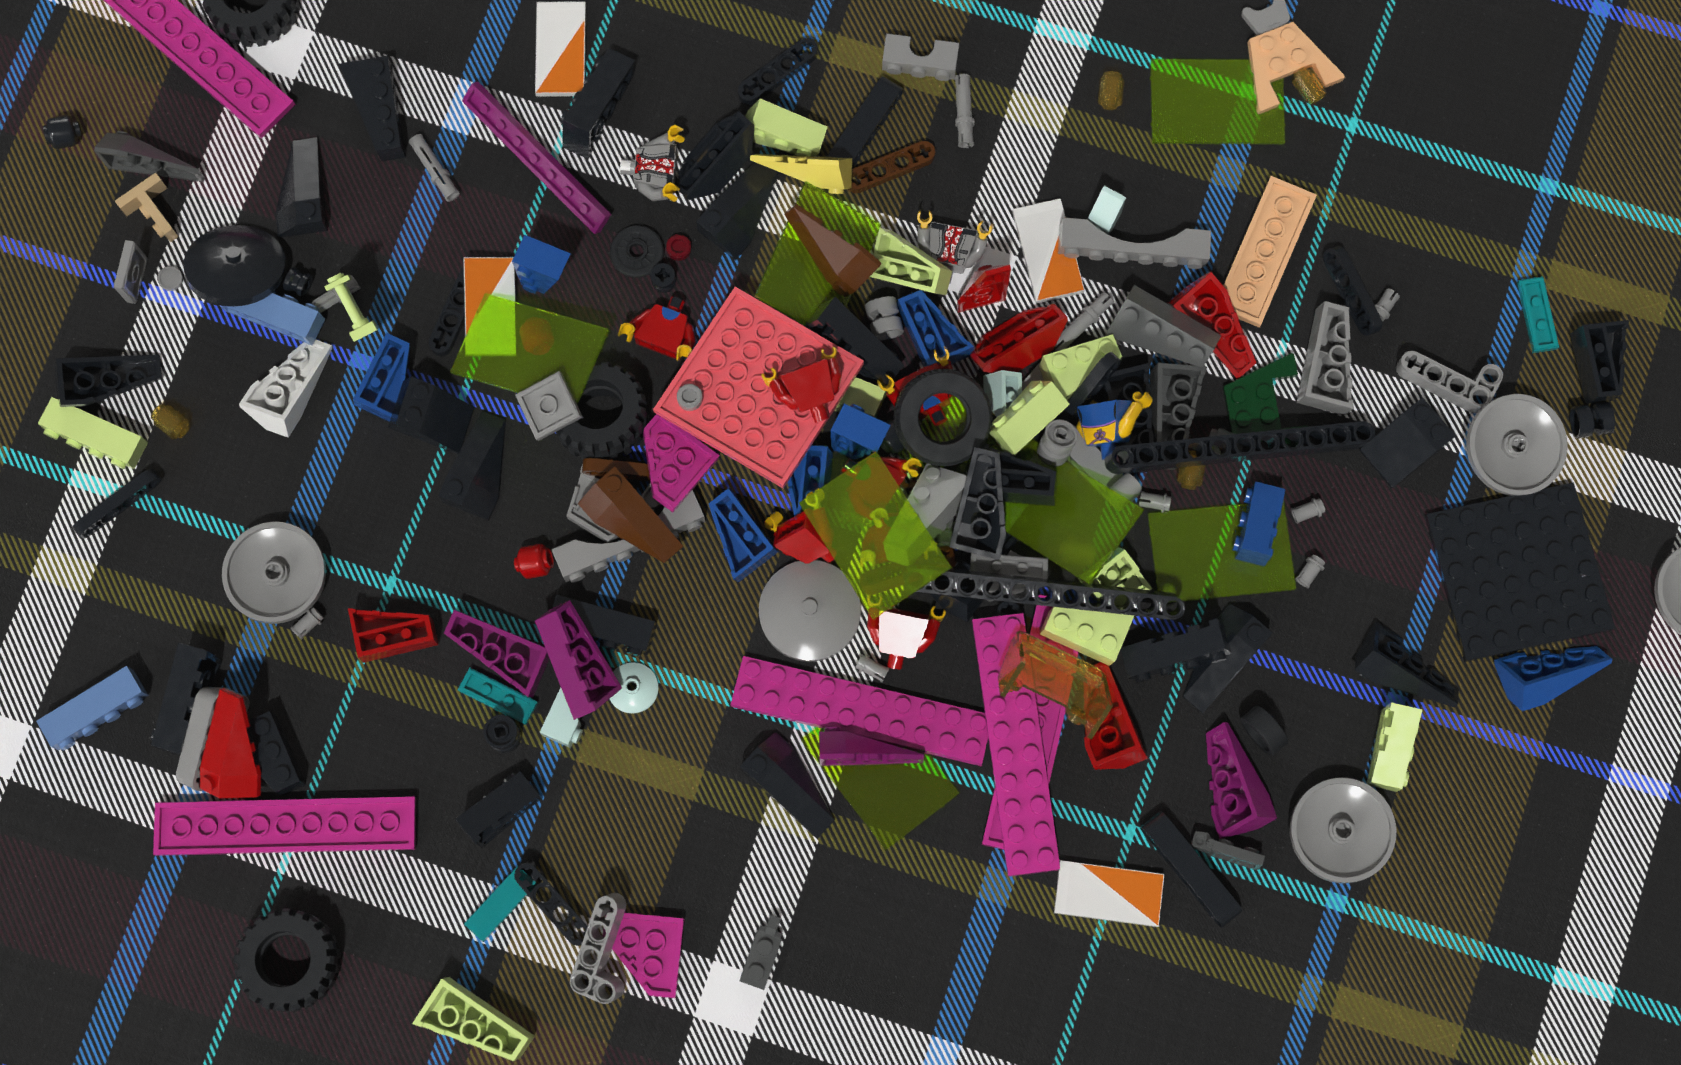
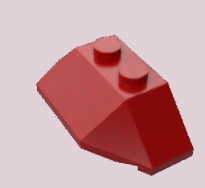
M1055 304L1022 311L983 335L970 356L983 372L994 373L1000 370L1018 372L1054 350L1068 318Z

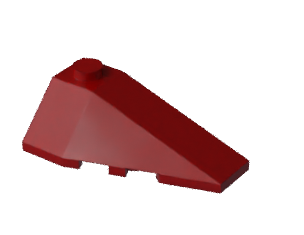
M985 265L978 268V271L973 273L957 301V312L960 313L1005 301L1011 274L1010 265L994 267L992 265Z
M1208 272L1186 286L1168 302L1173 308L1221 335L1212 353L1237 380L1257 363L1241 328L1229 293L1212 272Z
M1100 662L1083 669V698L1085 700L1084 742L1094 770L1124 769L1148 759L1110 667Z
M225 688L219 690L200 765V789L218 798L258 797L261 795L260 766L254 763L252 752L256 751L254 742H249L247 728H249L250 724L244 699L242 696Z

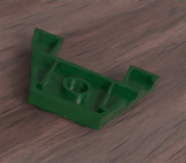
M1294 353L1280 358L1223 387L1230 432L1241 434L1282 429L1273 381L1298 376ZM1304 425V426H1297V427H1290V428H1283V429L1300 428V427H1308V426H1307V425ZM1285 438L1287 446H1292V442Z

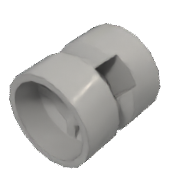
M881 297L865 304L867 318L872 321L869 325L870 330L880 341L893 339L904 333L901 318L896 316L899 310L895 297Z
M1064 420L1050 422L1037 446L1039 458L1050 466L1064 464L1077 441L1078 434L1075 427Z

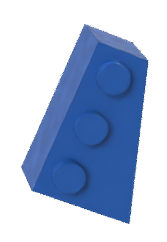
M844 403L831 428V449L853 460L863 457L864 454L876 453L890 425L864 413L865 410L858 405L851 404L849 406Z
M1255 482L1252 489L1247 488L1244 502L1248 503L1246 512H1241L1238 523L1242 530L1240 536L1235 537L1232 548L1233 551H1236L1235 559L1260 566H1265L1271 559L1274 550L1271 547L1273 539L1277 535L1278 529H1276L1281 515L1285 494L1284 488Z
M728 488L708 504L731 569L733 580L740 582L779 552L732 490Z

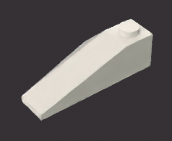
M316 339L313 346L303 342L288 355V359L280 366H274L269 370V375L261 381L257 380L250 386L239 403L240 408L266 430L289 438L302 417L332 351V345Z

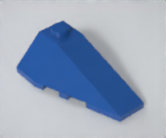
M1597 646L1569 648L1560 654H1550V651L1546 650L1540 651V655L1526 656L1525 652L1515 653L1494 660L1495 668L1507 698L1521 711L1530 710L1548 703L1612 663V658Z

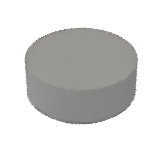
M693 384L683 385L677 392L679 406L686 411L698 409L703 401L700 388Z

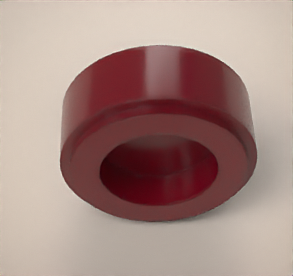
M683 235L670 237L666 244L669 257L676 261L688 258L691 253L689 239Z

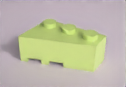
M759 99L747 111L745 116L754 124L753 143L788 152L796 156L815 157L820 152L827 130L825 125L762 99Z
M879 228L873 256L882 264L870 277L936 294L947 295L952 270L894 231Z
M1112 334L1044 355L1039 369L1044 381H1052L1065 399L1069 401L1102 357L1109 352H1113L1121 360L1122 355Z
M1031 381L1003 414L993 420L990 435L1003 451L1017 454L1070 404L1052 381Z
M1053 607L1048 612L1039 634L1110 666L1116 661L1134 616Z
M1391 702L1381 710L1367 779L1369 786L1398 792L1403 786H1407L1409 779L1407 768L1409 761L1411 762L1413 758V745L1418 732L1422 709Z

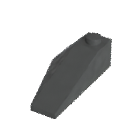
M117 131L116 134L107 132L94 149V152L108 169L153 175L156 172L158 176L204 182L205 179L198 168L123 131Z

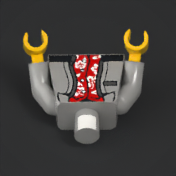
M677 125L671 126L668 133L643 144L642 147L636 148L635 160H621L620 174L634 175L635 188L651 201L667 199L673 202L677 201L674 191L680 190L675 185L678 151L676 144L673 143L675 141L678 143L684 142V137L678 135L684 129Z
M919 210L917 219L921 225L918 226L917 244L920 250L952 270L950 284L953 273L963 274L965 268H971L983 256L988 241L986 236L992 232L994 226L991 223L989 231H984L981 227L984 220L978 224L977 230L931 222L932 212L930 210L929 218L925 220L920 218Z

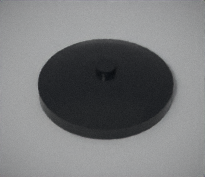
M231 225L213 229L197 238L185 254L183 267L186 282L197 296L216 305L232 307L249 305L271 295L284 279L286 260L283 248L279 242L267 232L250 226Z

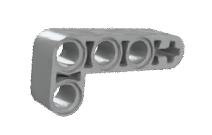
M1416 351L1404 353L1396 365V372L1403 379L1474 414L1488 402L1492 401L1503 378V372L1500 367L1494 364H1487L1472 380ZM1408 362L1412 363V368L1407 367ZM1421 367L1424 368L1421 374H1419L1418 372L1420 371ZM1427 372L1436 374L1438 381L1430 380ZM1484 374L1491 375L1493 377L1494 382H1487L1484 378ZM1450 384L1458 385L1460 392L1452 391ZM1473 395L1480 396L1483 404L1476 403L1473 400Z
M1075 427L1078 434L1077 441L1067 461L1112 507L1121 512L1140 494L1142 490L1140 483L1130 473L1123 475L1109 472L1105 467V460H1102L1100 450L1096 446H1087Z
M203 687L198 691L176 770V780L196 791H203L200 789V765L221 687ZM228 689L243 697L247 712L249 708V699L247 698V696L235 692L231 689Z
M611 893L597 900L570 977V986L573 991L602 1004H608L620 998L625 989L624 983L620 978L605 972L626 910V901L619 893ZM599 925L605 928V937L599 933ZM591 949L597 953V961L591 958ZM583 974L589 978L588 986L582 981ZM606 984L611 986L613 990L612 996L607 994L605 990Z

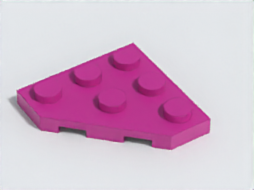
M656 414L643 430L652 497L671 512H674L718 461L720 455L690 433Z
M624 913L612 950L649 996L676 998L684 919ZM603 928V937H605L606 930Z

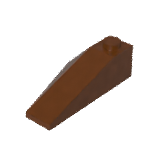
M795 204L785 212L784 215L826 281L832 285L836 293L844 297L851 295L882 264L857 242L851 245L842 239L843 233L840 231H832L823 227L824 223L821 219L798 204Z
M613 467L598 480L578 502V505L595 524L624 539L662 563H666L684 547L616 467Z

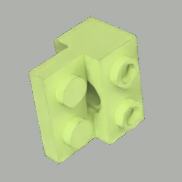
M1119 547L1115 548L1078 578L1081 583L1143 590L1152 589L1126 550ZM1094 592L1091 594L1092 598L1099 602L1101 593ZM1126 595L1117 596L1114 601L1115 606L1124 605L1127 600Z

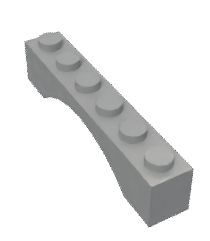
M1063 217L1059 225L1058 254H1064L1067 258L1088 256L1091 260L1111 258L1115 262L1121 263L1133 260L1143 265L1156 262L1163 263L1167 267L1187 265L1190 269H1200L1205 267L1210 260L1211 231L1185 229L1179 234L1163 241L1133 243L1109 236L1095 227L1089 220Z
M693 490L674 512L664 507L658 516L676 538L683 531L693 532L702 527V523L706 522ZM573 540L552 549V552L564 580L573 583L585 578V574L593 570L594 572H600L609 567L608 564L616 560L623 562L630 559L632 554L640 549L625 540L604 544Z

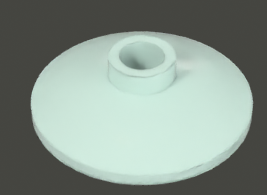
M633 662L623 664L613 671L622 687L620 691L610 698V701L617 709L625 713L635 714L647 710L655 702L659 686L657 678L650 668ZM631 682L637 684V688L634 691L627 689L628 684Z

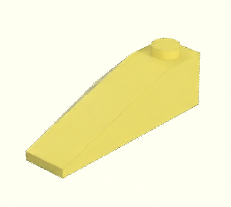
M750 155V160L818 188L829 189L828 193L843 194V190L851 188L852 158Z

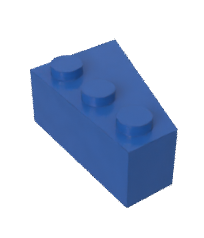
M524 235L512 260L520 283L523 285L522 288L533 294H536V292L545 294L559 280L571 253Z
M922 290L898 299L899 313L924 367L934 363L940 364L934 358V350H936L937 356L943 357L946 355L944 346L949 351L948 360L951 364L970 357L974 351V346L943 316L938 307Z
M386 333L353 398L355 406L390 422L402 383L406 380L410 343Z
M811 445L788 481V490L794 516L809 508L814 511V507L809 506L805 498L809 492L812 491L814 493L818 488L822 489L825 493V498L820 504L822 508H825L827 514L833 453L828 446Z

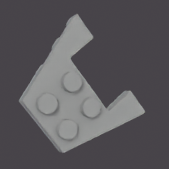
M581 467L580 478L577 486H575L567 518L606 543H612L619 537L595 524L578 505V502L592 486L600 480L597 476L583 474ZM650 483L641 497L654 511L662 504L652 497Z

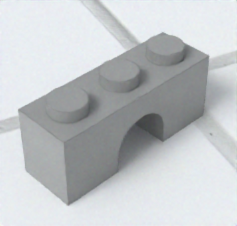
M886 34L882 60L883 71L893 75L901 73L911 74L917 78L925 76L935 77L940 81L955 79L959 43L935 40L933 51L929 55L921 57L911 51V37Z

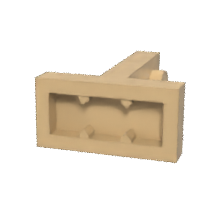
M155 172L116 199L115 202L126 216L139 208L146 219L152 217L155 221L152 227L160 238L166 236L172 242L179 236L151 200L167 189Z

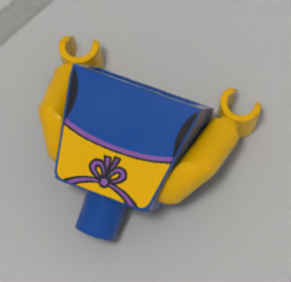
M1135 392L1133 394L1135 402L1132 403L1131 400H1113L1097 403L1093 399L1091 404L1077 407L1079 421L1076 428L1087 446H1101L1102 460H1105L1106 456L1116 448V444L1129 442L1130 434L1142 409L1152 404L1153 399L1148 392H1145L1144 395L1140 392Z

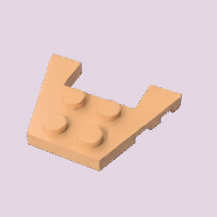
M1294 22L1250 38L1248 41L1258 115L1274 109L1280 104L1270 84L1274 81L1309 67H1313L1323 89L1339 83L1345 78L1344 74Z

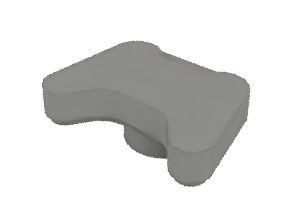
M1273 0L1271 6L1260 11L1246 7L1241 14L1242 18L1256 35H1261L1286 25L1290 19L1285 0Z

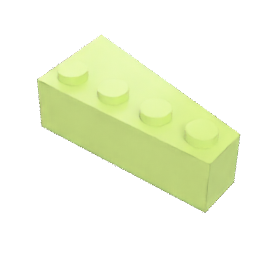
M450 977L440 980L412 1023L512 1061L522 1057L535 1037Z

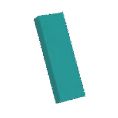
M1544 277L1519 280L1517 286L1532 353L1557 350L1559 344Z
M470 667L458 688L459 692L524 725H527L538 705L537 701Z
M517 867L464 923L482 942L487 940L527 896L526 892L515 880L514 874ZM521 869L522 875L519 879L522 882L524 880L530 882L531 886L527 887V889L531 892L537 883Z

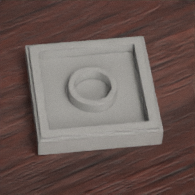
M125 240L114 289L127 303L136 304L148 258L134 241Z
M560 371L515 395L534 437L538 441L583 417Z

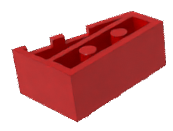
M348 608L357 656L363 663L439 645L434 621L429 615L389 613L375 610L365 611Z

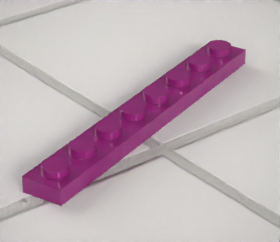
M478 81L472 83L462 102L594 234L601 232L611 214Z

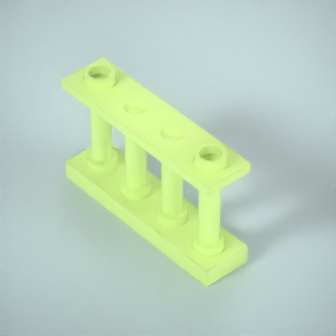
M339 273L327 279L329 284L324 287L326 291L336 290L353 322L352 328L354 330L349 332L355 342L379 328L374 320L369 322L367 318L363 317L346 283L353 280L351 275L344 276L343 273Z

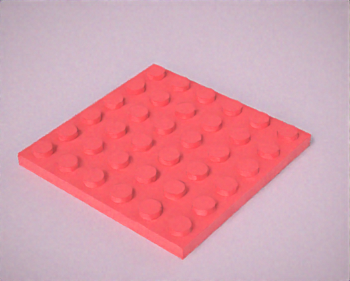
M734 287L653 411L774 484L784 488L829 418L815 423L810 409L804 412L789 409L776 398L770 387L764 383L761 374L763 373L766 378H771L773 373L770 368H774L777 375H781L820 360L822 349H824L826 355H832V347H835L836 359L842 377L839 391L834 395V400L824 404L830 418L863 367L864 361L739 288ZM693 384L700 388L703 401L698 409L686 411L679 406L677 392L683 385Z

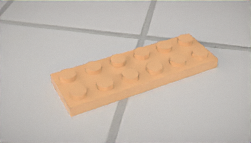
M1273 176L1268 181L1223 285L1229 293L1231 303L1238 318L1259 328L1317 196L1312 192Z

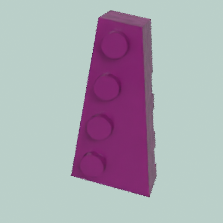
M570 600L548 610L535 620L574 720L596 711L622 689Z
M453 610L444 634L478 658L483 664L494 670L527 697L533 698L550 659L546 648L465 613Z

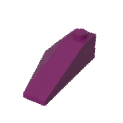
M1224 722L1207 732L1208 764L1212 768V781L1209 782L1210 790H1213L1214 797L1211 815L1219 838L1224 839L1257 830L1277 819L1267 790L1228 722Z
M826 727L824 732H819L820 766L924 762V754L847 731H840L839 727Z

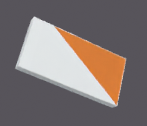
M537 2L536 97L575 96L577 91H582L585 81L586 2Z
M1061 198L1013 209L1012 213L1036 304L1084 293L1085 289L1077 259L1067 258L1064 254H1058L1059 225L1063 217L1066 218Z
M464 257L466 357H516L513 258Z
M1060 860L1054 913L1159 927L1164 874Z

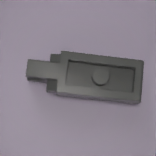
M1195 831L1191 842L1193 849L1256 871L1263 865L1265 858L1254 848L1244 847V849L1235 847L1233 842L1225 839L1215 841L1211 839L1209 833Z
M770 915L767 926L763 927L760 925L739 982L765 990L782 942L781 937L783 933L777 931L781 921L780 917Z

